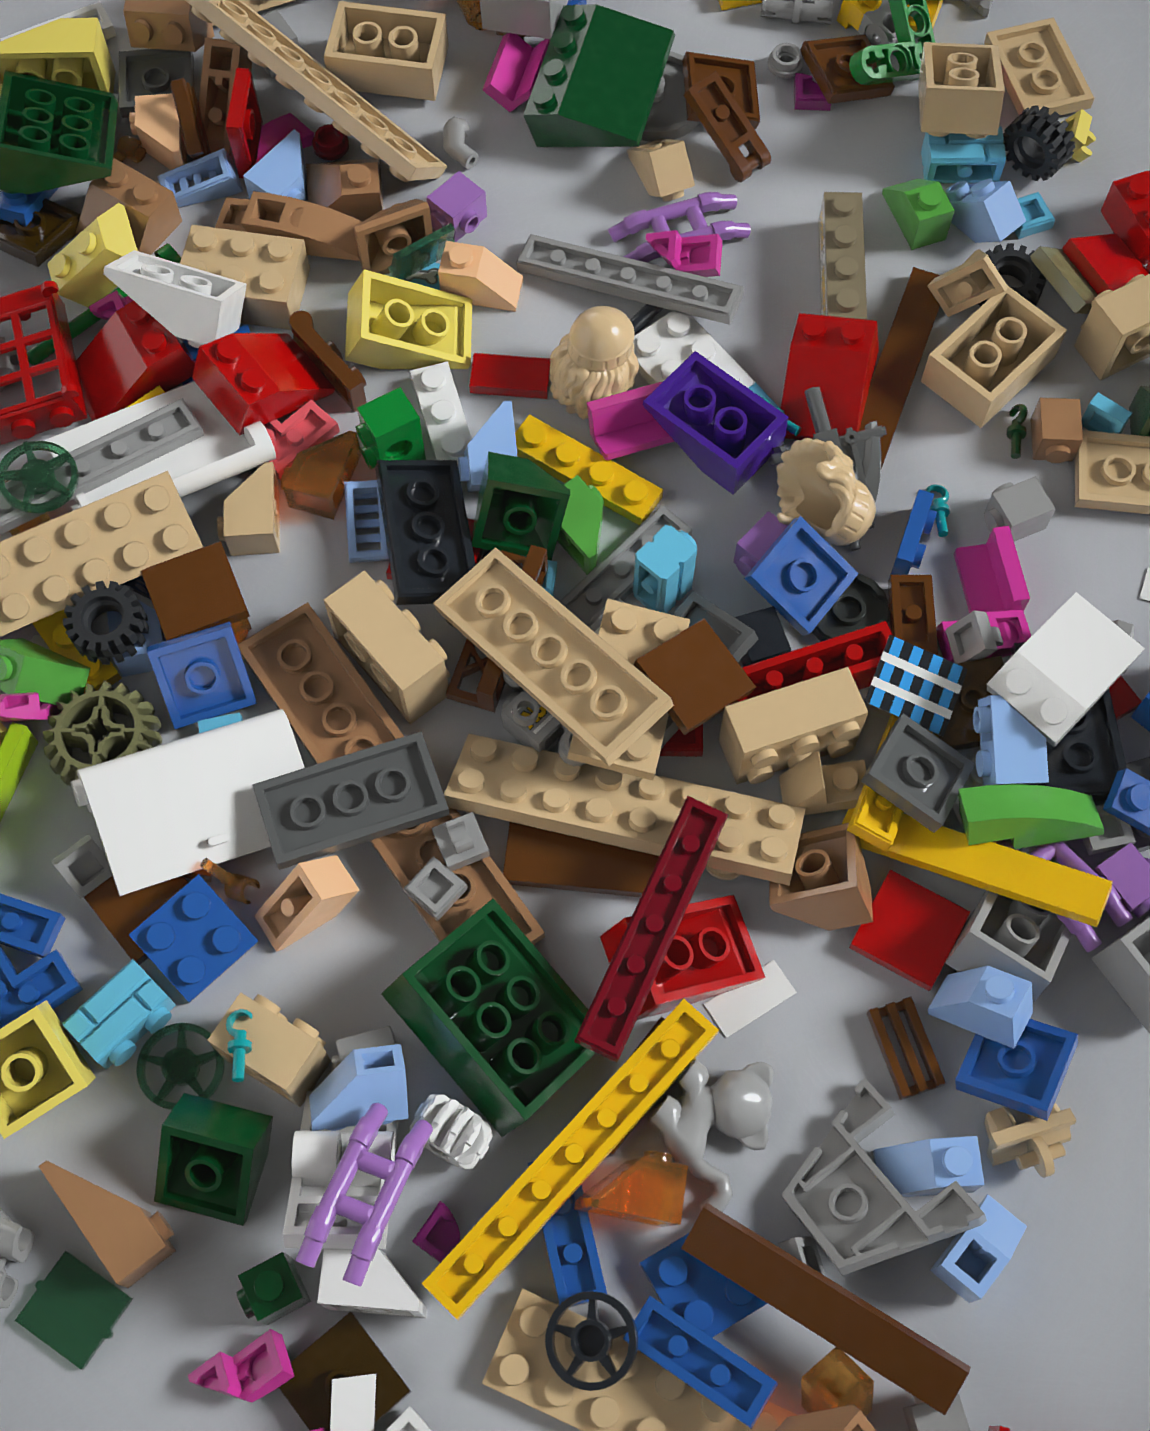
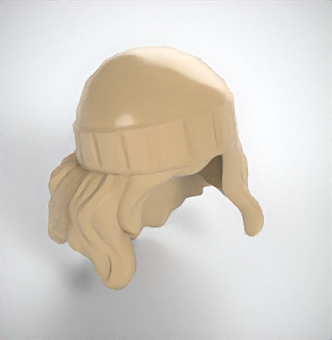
M610 306L589 308L576 318L570 328V332L561 338L559 346L552 351L550 355L549 379L552 382L550 390L553 393V398L559 400L560 405H566V411L569 414L577 413L581 419L585 420L588 418L586 402L622 393L633 388L635 384L634 377L639 370V362L634 353V327L626 314Z
M811 438L795 441L789 451L781 454L783 463L778 464L776 468L778 473L777 484L779 486L777 495L781 498L779 507H781L782 512L777 514L778 521L782 524H790L793 519L801 516L824 540L835 546H845L859 540L872 525L875 518L876 505L867 486L855 478L851 458L845 455L832 441L824 442L819 439L812 440Z

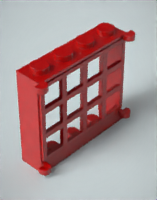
M45 281L40 285L0 297V323L11 320L15 339L0 344V355L17 350L20 366L19 371L0 376V387L22 381L26 402L0 409V445L19 439H29L35 434L58 427H67L74 422L87 419L66 308L57 294L59 288L54 281ZM47 308L50 329L24 336L21 321H27L31 318V313ZM53 338L56 359L30 367L26 347ZM59 369L62 384L61 391L35 398L32 377Z

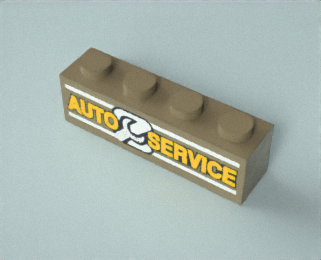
M824 192L818 220L821 315L867 320L862 193Z

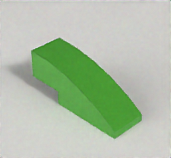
M1023 784L985 785L958 789L959 813L969 845L1011 839L1013 848L1020 849L1104 835V827L1093 797L1088 794L1056 787Z

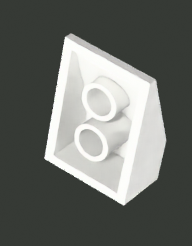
M135 250L104 266L103 274L174 336L188 340V344L195 348L234 333L239 329L246 283Z
M1076 592L987 683V691L992 695H1000L1046 737V741L1050 745L1055 747L1145 648Z

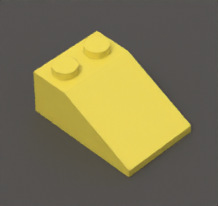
M98 17L60 18L0 41V96L5 71L114 93L116 71Z
M363 270L348 292L345 360L378 369H418L447 361L450 369H468L471 366L472 299Z

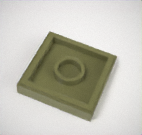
M1039 246L1030 256L1032 262L1074 313L1089 314L1092 307L1091 303L1098 294L1063 252V249Z

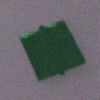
M450 223L394 253L392 264L388 267L390 277L404 280L441 260L446 241L455 242L453 238L455 228Z
M65 1250L44 1281L39 1280L36 1282V1292L15 1321L79 1369L84 1370L104 1340L113 1337V1327L130 1305L133 1298Z

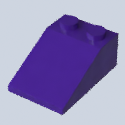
M696 351L643 401L644 408L705 475L733 495L768 461L771 454H774L773 448L782 446L785 441L788 416Z

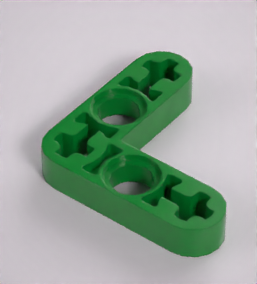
M888 0L898 43L870 45L853 54L849 66L852 77L856 82L861 85H872L919 79L920 59L922 60L924 42L936 43L926 0ZM908 16L915 20L917 25L916 32L910 27ZM891 54L898 60L899 71L895 70L891 64ZM876 62V68L872 69V67L870 66L867 67V64H873Z

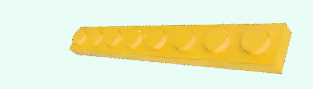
M683 999L421 1284L459 1320L715 1038L719 1029Z

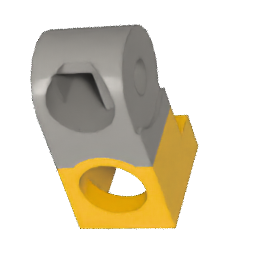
M888 0L842 1L836 21L845 29L852 26L861 35L866 34L871 45L898 42Z

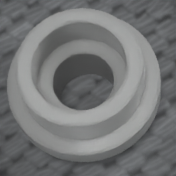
M781 43L774 48L768 57V68L777 77L793 78L795 73H800L803 69L804 59L800 49L794 44Z

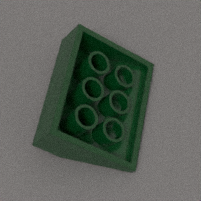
M597 4L563 5L523 114L536 146L639 147L675 38L674 30Z
M5 71L0 96V190L10 194H32L111 176L119 94Z
M494 898L403 972L381 993L501 1137L527 1121L595 1054V1052L574 1042L589 1009Z

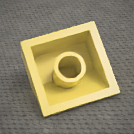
M118 203L97 217L47 263L51 280L58 285V295L88 307L107 296L117 287L103 274L104 266L133 250L137 251L124 205Z

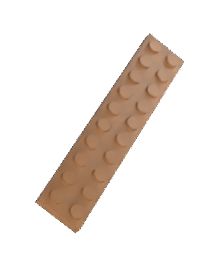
M308 602L238 644L243 659L278 710L283 709L292 730L316 764L404 737ZM449 808L450 815L370 840V843L402 889L433 856L446 866L434 838L432 828L461 816L457 809ZM490 856L452 871L467 884L468 889L438 921L408 897L439 942L493 898L533 945L545 938L543 929Z

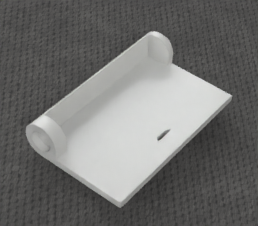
M195 381L45 440L53 459H56L182 398L203 428L204 436L85 494L82 492L75 495L74 500L76 504L70 506L72 511L165 471L169 472L179 496L182 498L260 466L264 462L276 459L275 448L261 421L245 426L244 434L239 436Z
M279 709L77 770L78 779L71 781V786L78 807L87 805L89 812L93 814L119 896H123L271 847L252 784L305 767L287 715L283 709Z

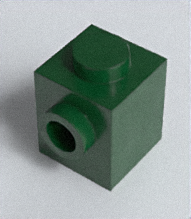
M284 1252L238 1275L243 1288L236 1291V1294L248 1319L255 1316L257 1322L269 1325L311 1302L292 1257Z

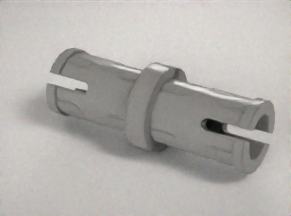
M762 0L760 17L792 20L794 24H799V21H811L831 25L834 0Z

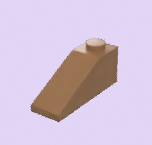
M205 38L199 107L211 153L224 148L229 156H232L226 122L236 68H249L252 71V61L247 57L248 51L241 45H235L222 39Z
M47 1160L38 1166L117 1285L126 1288L131 1287L176 1252V1249L169 1241V1238L174 1235V1231L159 1211L152 1215L147 1210Z

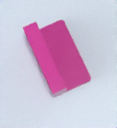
M506 33L502 37L482 91L509 112L527 101L531 95L551 39H544L533 48L517 34Z
M662 382L586 402L590 435L605 460L615 459L674 442L670 435L643 406V401Z
M1009 526L993 528L986 544L955 549L953 555L969 613L974 610L983 612L1025 610L1030 596Z

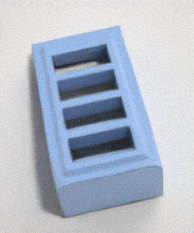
M224 148L157 176L160 185L173 191L178 207L229 197L243 192L236 165ZM194 180L195 185L190 187L189 181ZM179 183L181 191L176 193L174 184Z
M377 480L344 482L349 563L388 561L389 555ZM378 499V504L355 506V500ZM379 513V519L356 520L355 514ZM380 527V534L356 535V529ZM381 542V549L357 551V543Z

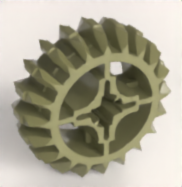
M104 680L98 691H96L93 685L87 683L85 694L79 696L77 692L70 690L72 701L69 704L57 702V709L60 715L48 716L47 722L52 729L43 731V739L48 744L43 749L45 756L51 760L49 762L50 768L55 774L61 775L60 779L64 784L71 786V781L78 779L77 770L162 745V736L157 732L161 729V722L157 716H154L155 709L153 705L148 701L144 702L145 699L139 691L134 690L130 693L128 687L122 683L113 689L112 685ZM114 713L132 718L135 728H126L124 724H117L113 718ZM72 748H81L83 752H89L92 764L75 760L72 755Z

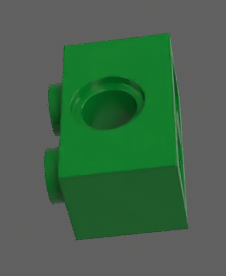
M401 387L357 407L360 424L355 426L363 444V447L360 448L361 454L370 470L376 467L377 460H426L420 417Z

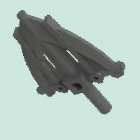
M820 387L807 389L804 393L816 433L813 434V440L832 441L845 455L850 457L855 466L858 480L867 486L876 503L881 477L880 438L883 435H887L885 426H878L876 420L865 425V430L856 432L851 427L846 429L845 435L839 436L837 428L831 429ZM786 446L773 448L774 454H771L769 457L770 465L774 464L776 466L783 463L781 454L789 451ZM873 520L872 525H871V527H870L869 529L874 528V526H875L874 520ZM862 537L848 544L851 551L861 549L860 541Z

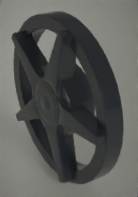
M593 1291L577 1293L564 1300L550 1317L545 1334L546 1353L554 1371L567 1384L587 1391L606 1389L618 1383L630 1371L638 1350L637 1327L629 1310L611 1295ZM589 1300L587 1320L580 1322L575 1328L558 1324L562 1315L571 1306L580 1301ZM597 1300L603 1301L616 1309L622 1316L626 1326L609 1329L605 1323L599 1321ZM556 1331L571 1338V1347L575 1357L568 1370L562 1366L556 1353ZM628 1333V1353L624 1363L617 1371L609 1352L612 1348L613 1339ZM585 1361H599L611 1377L600 1382H586L577 1379L573 1375Z

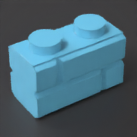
M1002 126L999 127L997 136L987 135L981 139L949 133V135L944 137H936L926 132L921 149L924 180L938 181L940 183H957L960 181L978 183L985 179H992L993 182L1000 181L1006 163Z
M665 525L653 536L652 542L648 541L635 553L633 593L634 597L648 609L668 613L676 605V600L680 601L692 590L697 544L688 533L682 530L677 531L671 525Z
M132 959L70 1015L62 1025L91 1057L107 1070L112 1064L120 1066L130 1059L137 1049L135 1043L148 1031L153 1034L162 1029L171 1019L172 1014L170 1011L176 1004Z

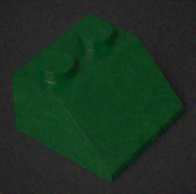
M183 1093L162 1124L154 1202L244 1226L268 1156L273 1116Z

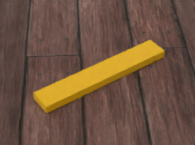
M855 808L848 809L841 824L850 822ZM903 814L893 845L886 852L859 838L862 849L1097 927L1112 890L1113 881L993 842L969 845L965 833L941 826L933 833L907 814Z

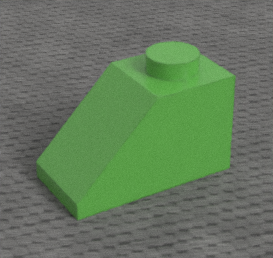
M913 179L883 188L882 195L911 250L946 240L955 210L940 182Z
M577 475L563 484L570 490V497L557 542L583 572L588 575L597 565L604 500L595 486L591 484L587 486Z
M24 638L0 640L1 691L7 694L37 692L39 693L40 702L57 705V702L69 704L72 701L70 690L77 692L79 696L84 694L91 668Z

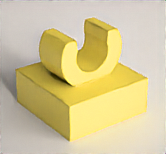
M1083 109L1065 119L1069 124L1065 130L1073 131L1074 137L1070 140L1075 142L1072 158L1078 162H1082L1092 155V151L1086 148V146L1093 143L1096 139L1095 135L1089 131L1092 116Z

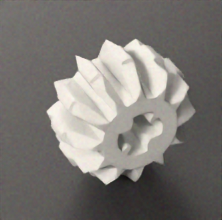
M444 1094L429 1095L425 1103H421L414 1114L415 1119L410 1125L411 1130L418 1120L429 1122L433 1127V1132L424 1148L430 1150L435 1156L444 1159L447 1163H452L456 1167L473 1169L478 1160H482L493 1137L489 1124L483 1121L480 1115L475 1114L469 1107L463 1106L455 1099L452 1100Z

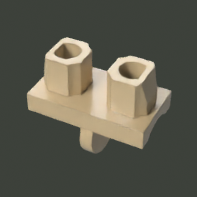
M1054 1103L1048 1121L1027 1114L1030 1121L1018 1125L1009 1108L1002 1107L989 1111L986 1114L984 1125L989 1139L987 1156L992 1167L1016 1159L1020 1170L1034 1166L1037 1173L1043 1178L1054 1174L1053 1160L1066 1155L1062 1144L1071 1140L1070 1125L1076 1123V1118L1070 1108L1060 1110L1057 1104Z

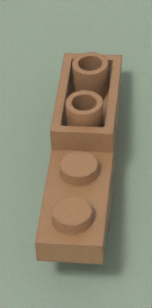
M253 191L250 199L226 197L215 228L304 239L307 255L360 261L354 227L362 221L336 210L292 197Z

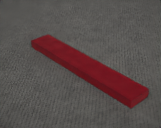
M687 796L574 1040L575 1043L616 1063L618 1062L728 818V814Z

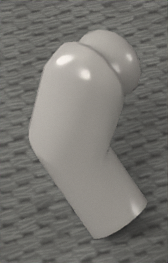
M452 117L443 127L444 151L466 169H471L477 163L479 156L464 143V138L467 137L465 131L470 130L469 125L462 118Z

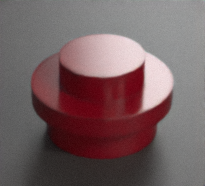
M326 124L316 130L312 140V147L314 153L319 158L337 160L348 152L349 140L347 135L338 131L332 124Z

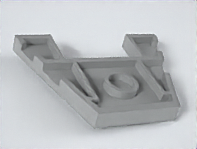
M867 1078L860 1081L854 1090L856 1095L845 1111L842 1109L839 1111L832 1122L833 1128L819 1148L814 1147L781 1195L788 1207L842 1276L976 1228L987 1221L985 1213L957 1181H954L924 1206L915 1211L858 1143L895 1115L892 1107Z

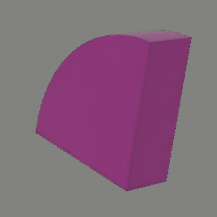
M795 73L794 110L830 111L832 104L827 103L818 84L813 81V77L803 73Z
M440 1201L412 1242L441 1263L461 1241V1237L453 1214Z

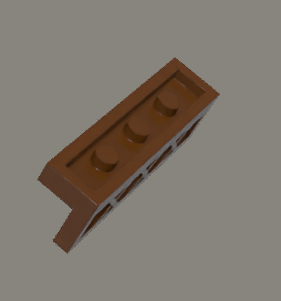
M531 545L527 557L501 550L505 556L542 587L548 570L547 549ZM466 639L446 691V698L495 713L506 684L503 679V670L488 657L480 659L475 650V645ZM472 657L475 663L469 665L470 659ZM480 670L482 676L476 694L459 689L464 677Z

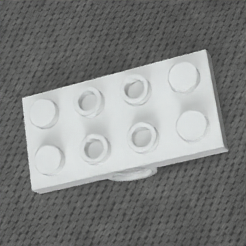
M307 1091L301 1129L300 1131H295L293 1138L292 1182L283 1229L284 1248L301 1247L309 1220L316 1206L319 1205L355 1126H347L336 1131L327 1129L312 1131L309 1095L313 1091ZM399 1120L381 1125L378 1135L368 1152L395 1161ZM357 1170L346 1195L374 1206L385 1180ZM336 1214V1219L322 1249H353L363 1225ZM388 1223L377 1249H386Z

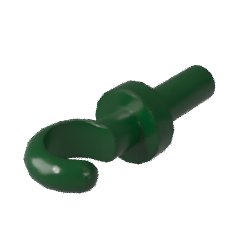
M1017 404L1009 411L1011 417L1019 412L1018 416L1012 420V425L1007 427L1006 430L1007 437L1011 439V458L1013 459L1021 457V440L1027 435V429L1022 425L1028 415L1027 407L1024 404Z

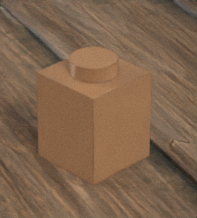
M1040 397L1030 419L1033 460H1047L1050 463L1073 461L1083 442L1080 399Z

